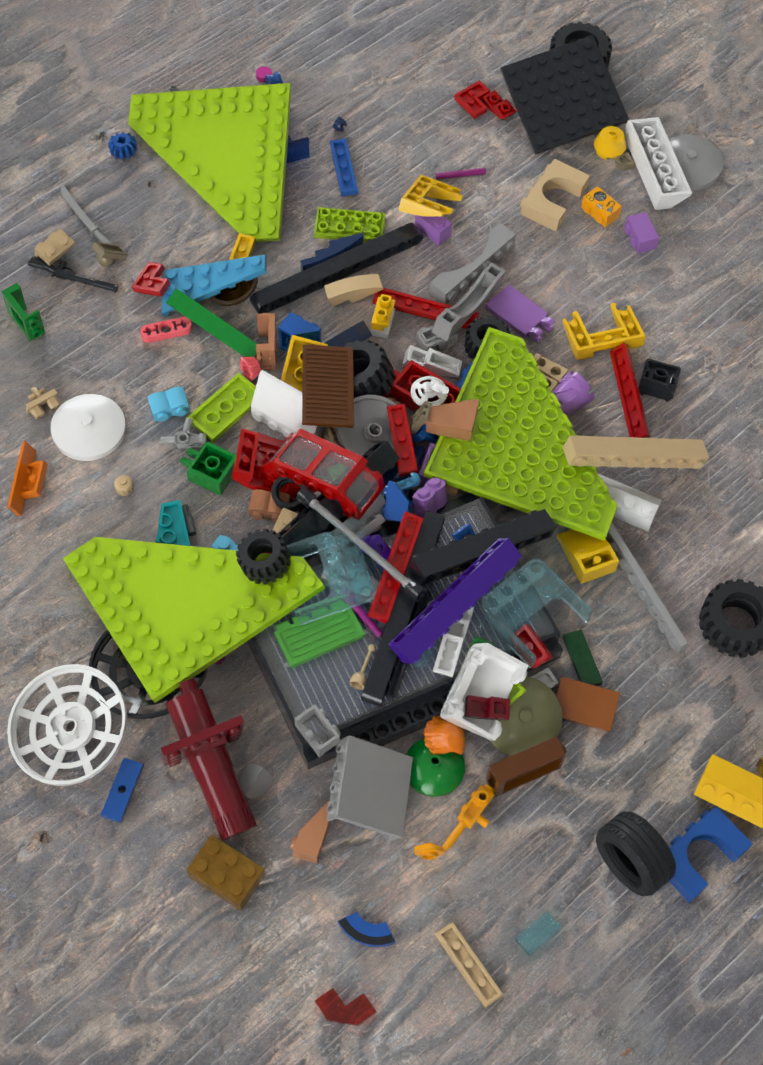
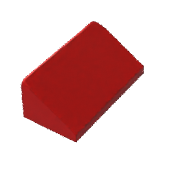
M525 624L511 635L533 669L553 658L531 625Z

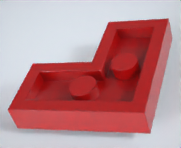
M479 80L456 93L454 100L473 119H476L487 112L488 107L480 100L483 96L489 94L490 90Z
M148 262L132 285L133 291L162 297L170 285L168 279L159 278L165 270L163 264Z

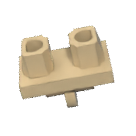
M35 386L32 387L31 391L33 394L27 396L31 402L25 405V410L28 414L31 413L37 420L45 415L42 406L45 404L48 405L51 411L59 408L60 403L55 388L46 393L44 388L37 390Z

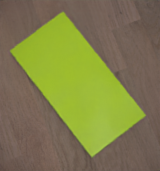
M318 207L314 238L335 240L363 233V242H368L384 234L386 213Z

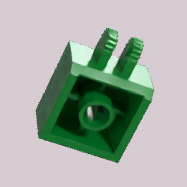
M206 442L200 452L188 448L186 453L194 461L182 457L180 463L188 468V481L221 496L232 480L236 454L210 442Z

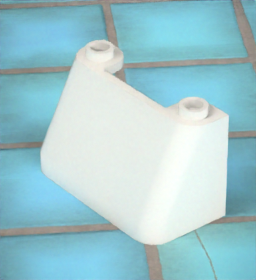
M489 643L474 644L463 661L443 705L440 717L484 738L495 741L502 732L501 722L498 720L465 717L466 696L471 695L484 698L492 696L507 699L513 684H518L525 680L527 676L526 670L529 665Z

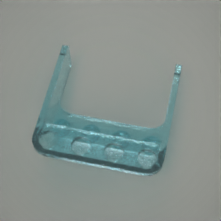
M323 532L286 545L291 556L306 557L319 552L330 587V594L326 599L294 610L300 625L367 603L374 598L375 589L362 549L347 536Z
M541 559L528 561L486 594L481 603L495 632L530 668L534 666L536 656L513 633L517 628L554 599L565 601L585 622L590 620L592 609Z

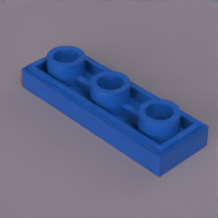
M123 758L101 812V817L119 823L122 822L143 770V763ZM126 789L124 793H120V790Z

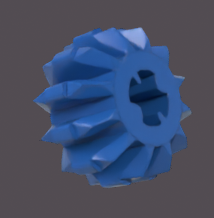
M124 131L121 134L116 132V135L111 136L109 140V151L116 159L121 158L123 161L124 158L130 159V156H135L137 143L135 137L131 136L130 132L127 134Z

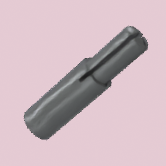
M184 504L182 509L189 536H194L197 532L188 504Z

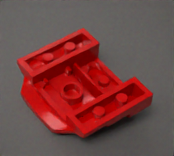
M241 428L232 478L251 490L258 489L271 492L274 482L266 477L263 465L272 461L287 442L260 432ZM305 448L297 454L291 452L284 463L303 471L312 462L313 451ZM288 483L280 489V492L290 494V497L296 498L301 488L296 483Z

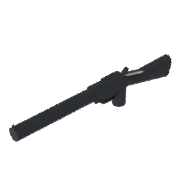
M33 256L28 261V266L47 270L52 273L51 277L56 276L60 279L84 283L110 290L114 293L119 288L118 285L76 274L71 268L65 267L67 262L64 260H60L57 268L52 265L49 266L45 261L36 256Z

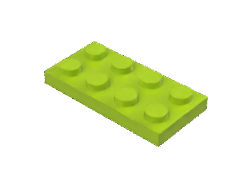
M237 373L186 418L192 419V426L200 433H205L206 438L214 443L251 410L256 386L243 375Z

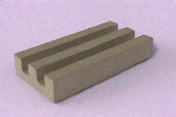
M425 401L413 414L409 425L411 426V434L416 433L428 420L432 406L431 403Z

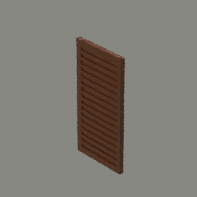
M303 345L302 425L354 428L352 347Z

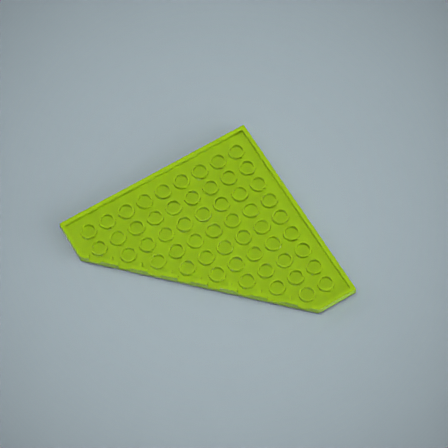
M290 83L131 95L128 125L236 232L256 237V242L281 240L292 93Z
M489 327L455 401L479 400L471 440L466 441L440 435L423 476L430 479L434 477L446 481L447 485L528 514L534 510L540 511L545 509L554 523L605 541L618 505L611 498L608 492L609 489L598 475L596 467L568 465L563 446L570 436L578 435L572 429V424L567 415L563 413L557 397L550 390L549 383L544 374L537 367L538 364L532 353H529L524 339Z
M94 537L63 558L154 703L180 687V682L192 679L325 589L323 583L305 559L297 556H291V564L287 566L288 571L287 573H282L283 577L281 579L278 577L275 579L276 582L272 583L269 581L265 585L263 582L256 584L255 581H250L245 576L237 562L235 550ZM262 553L255 561L266 560L271 554Z

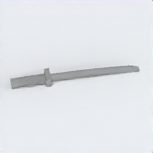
M61 185V194L80 220L90 230L91 236H96L102 243L112 244L100 232L99 226L97 224L94 225L86 216L66 187Z

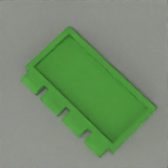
M342 597L329 601V609H327L325 604L311 609L310 617L307 612L292 617L293 624H290L288 619L275 624L276 631L274 636L291 669L365 637V633L347 601L344 602Z

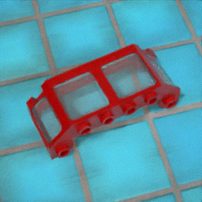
M303 429L297 430L295 434L293 432L286 437L284 444L270 461L263 465L266 477L270 481L274 482L280 476L288 477L299 485L303 484L309 487L313 492L318 491L328 499L339 501L344 515L357 520L363 517L385 488L383 476L378 471H371L366 466L368 461L363 456Z

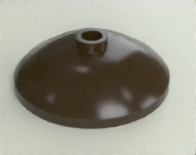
M258 277L236 283V286L231 289L229 287L220 290L221 293L210 297V299L221 306L240 304L254 293L258 284Z

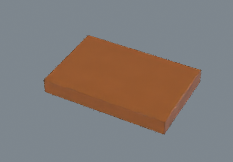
M561 676L556 697L561 706L562 719L611 732L620 692Z

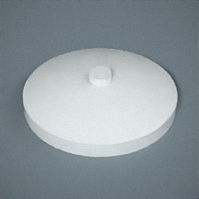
M84 394L67 400L56 410L51 421V435L56 447L64 455L81 461L97 460L111 454L119 447L126 433V422L121 408L113 400L97 394Z

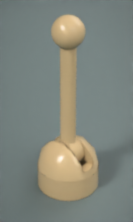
M374 644L368 646L369 651L361 671L354 673L350 679L349 684L355 689H364L367 681L364 672L372 652L376 650Z

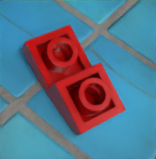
M496 90L482 97L481 101L501 120L516 113V110L507 99L503 100Z

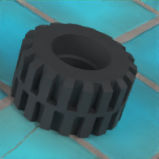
M483 316L480 317V320L477 318L473 320V323L468 325L464 347L468 357L473 358L474 361L482 343L481 339H484L489 327L511 334L509 327L505 326V322L499 321V318L496 317L492 319L491 316H487V318Z
M257 529L253 534L251 532L248 533L247 538L243 537L241 539L242 544L237 546L239 551H236V556L243 573L250 581H255L256 584L263 582L265 585L269 581L272 583L276 582L275 579L278 577L281 579L283 572L287 573V566L291 564V555L279 533L276 534L273 530L269 532L268 529H263V531ZM272 552L266 560L255 561L260 554Z

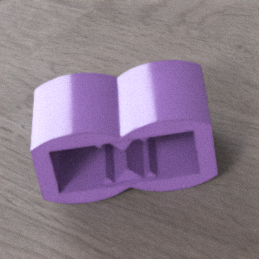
M435 477L431 478L425 483L423 488L414 493L413 504L416 516L423 518L426 510L436 513L437 509L442 508L447 503L446 481Z

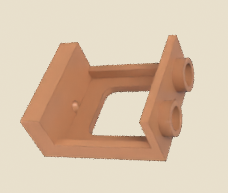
M257 314L258 337H268V344H256L258 363L261 370H276L275 314Z

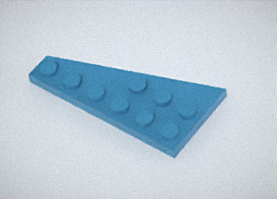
M266 255L165 270L164 278L169 280L170 285L163 294L161 314L163 317L169 315V312L175 310L166 302L176 288L198 303L221 293L220 290L227 287L231 289L236 286V283L243 280L249 281L267 273Z

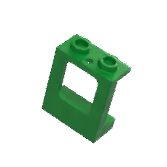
M18 283L1 291L9 315L29 341L45 333L39 310L29 315L24 311L27 307Z

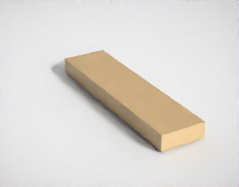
M453 922L435 933V937L485 1009L503 997L504 994Z

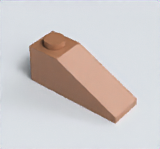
M330 800L299 830L298 836L293 837L290 849H293V857L318 864L331 821H327V805Z

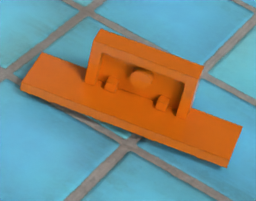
M23 441L7 505V508L18 516H22L25 499L41 497L48 463L44 460L34 462L36 450L26 441Z

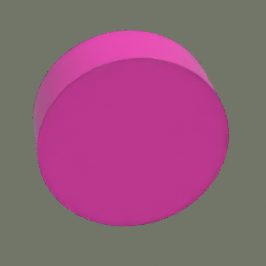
M265 66L259 67L256 70V79L259 82L266 83L265 75H272V70Z

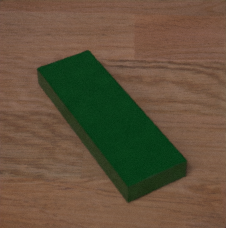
M582 629L563 634L562 638L580 682L595 686L602 685V678Z

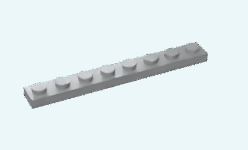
M611 523L606 540L612 546L619 560L620 567L623 570L625 569L630 583L635 585L639 598L645 601L649 614L655 617L659 630L665 633L669 646L675 649L677 654L684 652L688 642L615 526Z

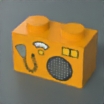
M598 186L583 196L581 204L584 212L588 213L597 223L604 227H607L619 218L622 208L618 202Z

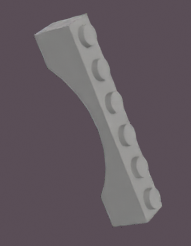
M498 224L489 232L488 242L483 253L466 267L440 273L430 282L429 293L444 304L454 300L461 290L464 291L473 280L476 281L482 271L491 262L499 261L507 251H511L514 248L516 234L503 224Z
M491 262L482 271L465 296L454 306L446 308L437 317L432 333L447 342L501 286L506 271Z

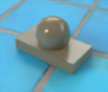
M94 242L92 248L98 253L97 260L102 266H110L114 259L126 260L128 256L118 244Z

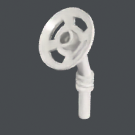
M424 376L412 384L410 393L412 400L419 406L428 401V398L438 396V400L429 402L432 406H437L445 402L449 388L436 377ZM424 380H431V382L420 384ZM415 389H418V393L422 397L421 399L416 395Z

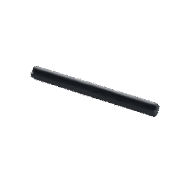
M427 590L425 596L420 601L416 602L409 624L427 608L431 596L429 590ZM399 657L396 660L386 690V696L396 698L408 664L403 663Z

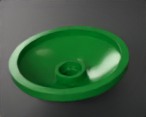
M424 739L414 743L406 753V755L413 757L409 785L420 794L430 797L444 796L453 792L463 780L465 761L462 754L450 752L433 755L430 749L426 747ZM433 759H436L439 761V763L433 764L431 761Z

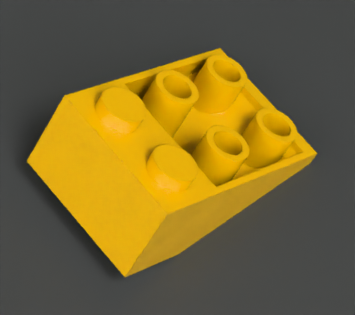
M573 529L557 534L556 537L581 584L616 572L619 560L606 539L604 541Z

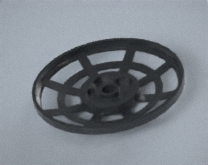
M107 629L96 642L91 653L89 666L97 669L98 661L110 664V679L117 685L124 700L133 704L129 713L127 712V718L151 719L169 714L167 708L153 713L137 714L142 705H156L174 699V696L180 692V687L156 703L152 699L144 700L147 691L129 662L120 659L123 654L120 648L116 650L113 656L102 653L104 647L112 638ZM116 667L126 668L128 678L117 682ZM208 668L193 677L199 678L197 682L199 685L197 686L198 689L203 684ZM92 676L91 686L93 690L98 692L107 702L104 696L114 693V691L109 686L100 689L97 677ZM133 684L140 690L137 697L133 698L122 691V689ZM116 707L110 708V711L122 716L120 709Z

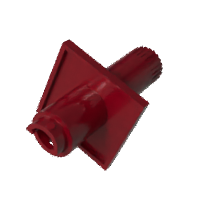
M194 679L180 682L182 695L166 703L180 740L162 747L161 757L164 766L169 765L170 768L181 764V760L184 758L190 764L220 838L224 841L257 826L226 748L227 743L239 740L244 721L240 715L217 725L203 689H198V683Z

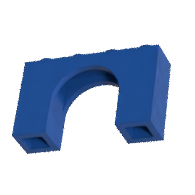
M717 806L712 811L708 808L701 814V820L697 824L692 822L685 829L686 834L682 837L677 835L670 842L672 845L670 850L676 862L675 876L669 882L689 903L708 886V883L691 866L688 860L687 848L689 844L698 840L712 842L733 863L747 852L753 844Z

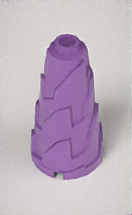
M573 371L566 374L552 391L557 397L563 413L567 416L594 400V393H588V390L591 389L590 385L577 372L573 374Z

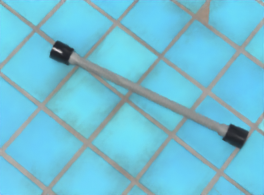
M303 487L297 493L296 499L308 509L312 508L319 512L388 573L395 577L413 600L418 602L425 596L427 592L425 587L415 579L411 580L401 574L379 553L323 507L317 500V496L309 488Z

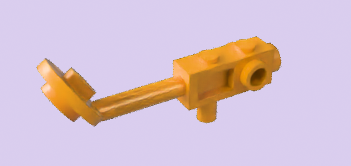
M485 784L472 793L471 799L467 804L463 805L461 813L457 817L458 825L442 846L424 843L414 847V854L426 860L436 859L453 846L466 827L471 829L475 822L486 828L490 821L481 814L492 801L495 795L494 789Z

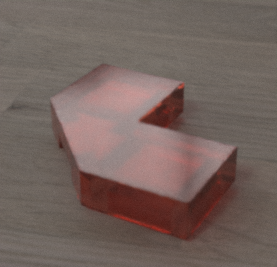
M333 988L315 1000L316 1005L326 1020L331 1022L359 1026L376 1014V1010L364 993L346 1006Z

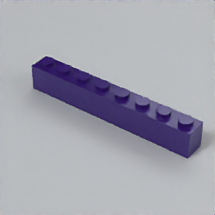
M499 538L388 644L403 663L414 664L422 657L421 654L425 650L431 649L440 636L449 632V627L453 623L460 621L464 616L463 614L468 609L473 608L481 596L490 592V587L494 583L501 581L505 576L504 574L518 564L517 561L522 555L509 538Z

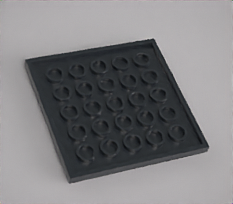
M593 35L500 67L535 155L599 133L605 127L622 125L629 120Z

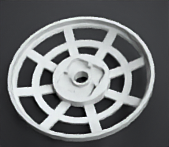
M79 664L54 667L34 678L23 689L12 707L7 730L11 754L25 773L42 783L54 786H69L86 781L101 772L118 753L127 729L126 704L117 685L101 671ZM67 673H84L82 686L69 685L58 689L53 678ZM92 676L98 677L107 683L114 691L115 696L106 702L98 692L91 689ZM46 683L51 693L39 703L34 712L24 709L23 707L31 694L39 686ZM80 692L77 702L65 703L62 694ZM88 694L94 697L101 705L92 712L84 706ZM54 699L58 707L51 712L49 717L42 715L41 713L44 708ZM120 703L122 711L120 735L110 733L112 727L110 708ZM105 713V732L95 730V719ZM19 716L31 720L29 727L31 744L19 748L17 743ZM39 722L46 725L47 737L37 741L36 729ZM70 722H74V729L70 732H67V725ZM92 738L101 740L97 748L88 755L85 746ZM107 742L116 743L107 759L93 770L90 761L102 751ZM52 744L59 750L54 760H52L42 752L41 748ZM35 752L43 762L50 765L45 777L32 770L22 756ZM67 752H78L79 761L62 763ZM83 765L85 775L72 780L53 779L58 769H73Z

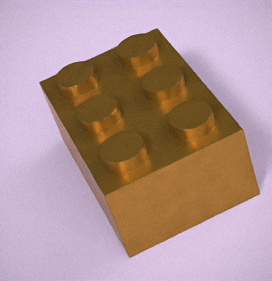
M212 834L186 869L189 878L240 911L265 877L263 867Z

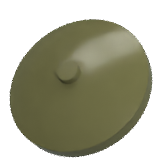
M526 676L523 682H519L526 689V693L510 706L509 720H498L501 722L502 727L500 736L495 741L488 739L495 749L509 757L551 738L558 737L561 730L562 711L556 695L546 684L532 677Z

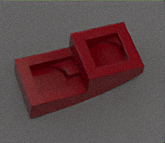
M468 695L465 701V717L486 720H509L510 699Z

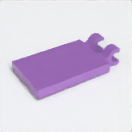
M509 284L485 304L487 311L505 322L507 326L523 338L530 336L537 343L543 338L540 336L543 334V331L537 328L539 325L547 332L554 328L553 324L555 321L548 317L549 313Z

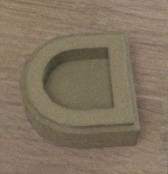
M628 152L617 156L615 161L616 167L624 171L634 168L636 164Z

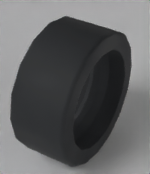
M280 476L274 481L271 488V496L275 504L281 510L286 508L296 512L302 509L305 505L298 500L292 503H285L280 499V489L288 483H295L288 477ZM303 484L299 485L301 489L307 487Z

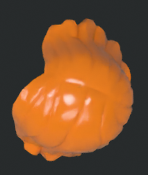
M440 716L432 717V721L429 720L426 723L423 733L426 747L430 749L433 755L450 752L464 753L466 746L464 728L450 723Z

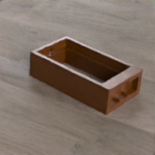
M554 737L489 765L486 781L494 789V797L561 769L566 756V748L562 742L558 741L557 737Z

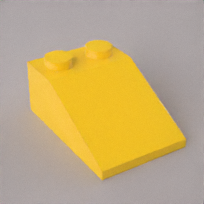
M292 335L281 381L302 392L303 345L328 346V344Z

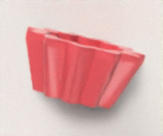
M240 357L241 361L239 362L243 375L252 382L261 372L260 364L255 357Z

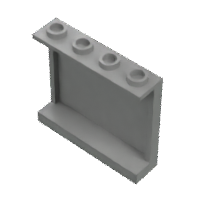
M350 735L341 739L336 746L337 756L333 766V782L330 785L331 795L330 802L327 805V821L338 819L385 834L384 839L389 841L402 838L413 757Z

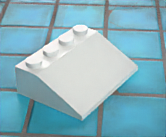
M261 370L251 404L253 418L258 422L262 421L267 424L272 430L281 432L285 437L292 432L295 434L297 430L303 429L323 438L325 426L302 425V392Z

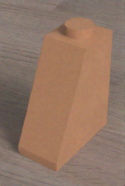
M473 399L431 406L428 420L424 423L427 425L426 432L470 441L479 400Z

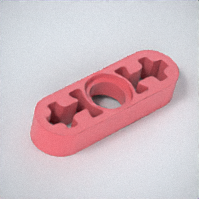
M180 317L146 324L140 330L141 338L144 342L151 343L188 335L192 331V322L187 317ZM164 327L171 328V331L167 333L162 332L161 330Z

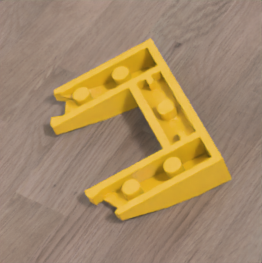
M420 175L401 198L398 210L419 216L452 214L454 209L425 198L462 201L463 195L459 194L460 189Z
M611 303L610 309L617 328L588 334L577 311L572 313L574 319L570 322H567L565 318L563 319V326L576 360L593 357L595 351L614 348L622 343L627 344L629 349L644 346L645 334L630 305H627V310L625 311L617 310L616 303Z

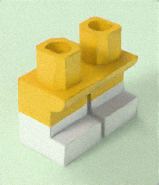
M382 294L377 299L371 321V333L375 337L386 339L389 337L395 314V300H392L389 295Z

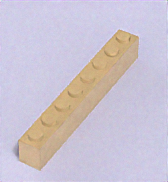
M570 436L563 446L568 465L578 467L610 466L701 469L709 459L703 440Z

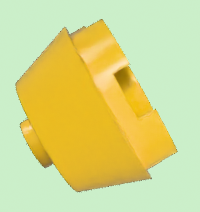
M614 126L603 128L594 139L596 154L604 160H607V158H615L616 160L617 156L622 155L627 148L623 131Z

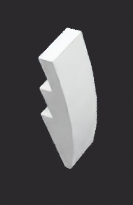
M474 607L468 609L463 614V618L453 623L449 627V632L443 635L433 672L453 678Z

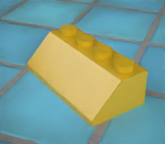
M712 754L695 788L694 795L763 828V778Z

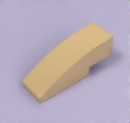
M379 274L349 277L324 286L328 300L333 307L347 300L354 303L384 289Z

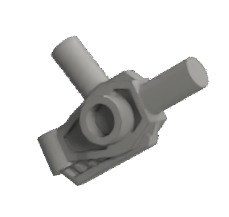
M186 418L183 431H176L174 436L160 437V443L175 444L179 449L202 448L206 443V434L190 433L193 420Z

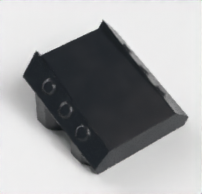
M646 359L638 386L641 396L645 394L664 399L666 402L673 399L681 368Z

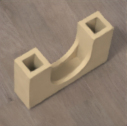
M554 159L551 164L546 166L544 174L538 177L536 185L530 188L528 196L522 199L520 207H522L521 215L557 231L565 219L566 209L550 202L543 194L550 189H562L581 197L588 187L590 175Z

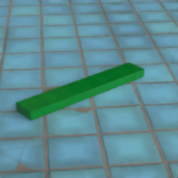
M177 288L166 303L243 357H257V343Z

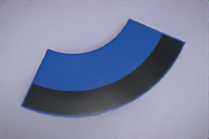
M358 912L338 920L342 931L355 942L369 947H386L395 944L394 937L386 922L381 924L369 923L362 919Z

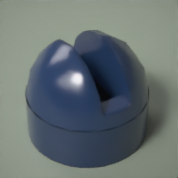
M339 116L334 122L333 128L341 132L344 131L343 126L347 127V123Z

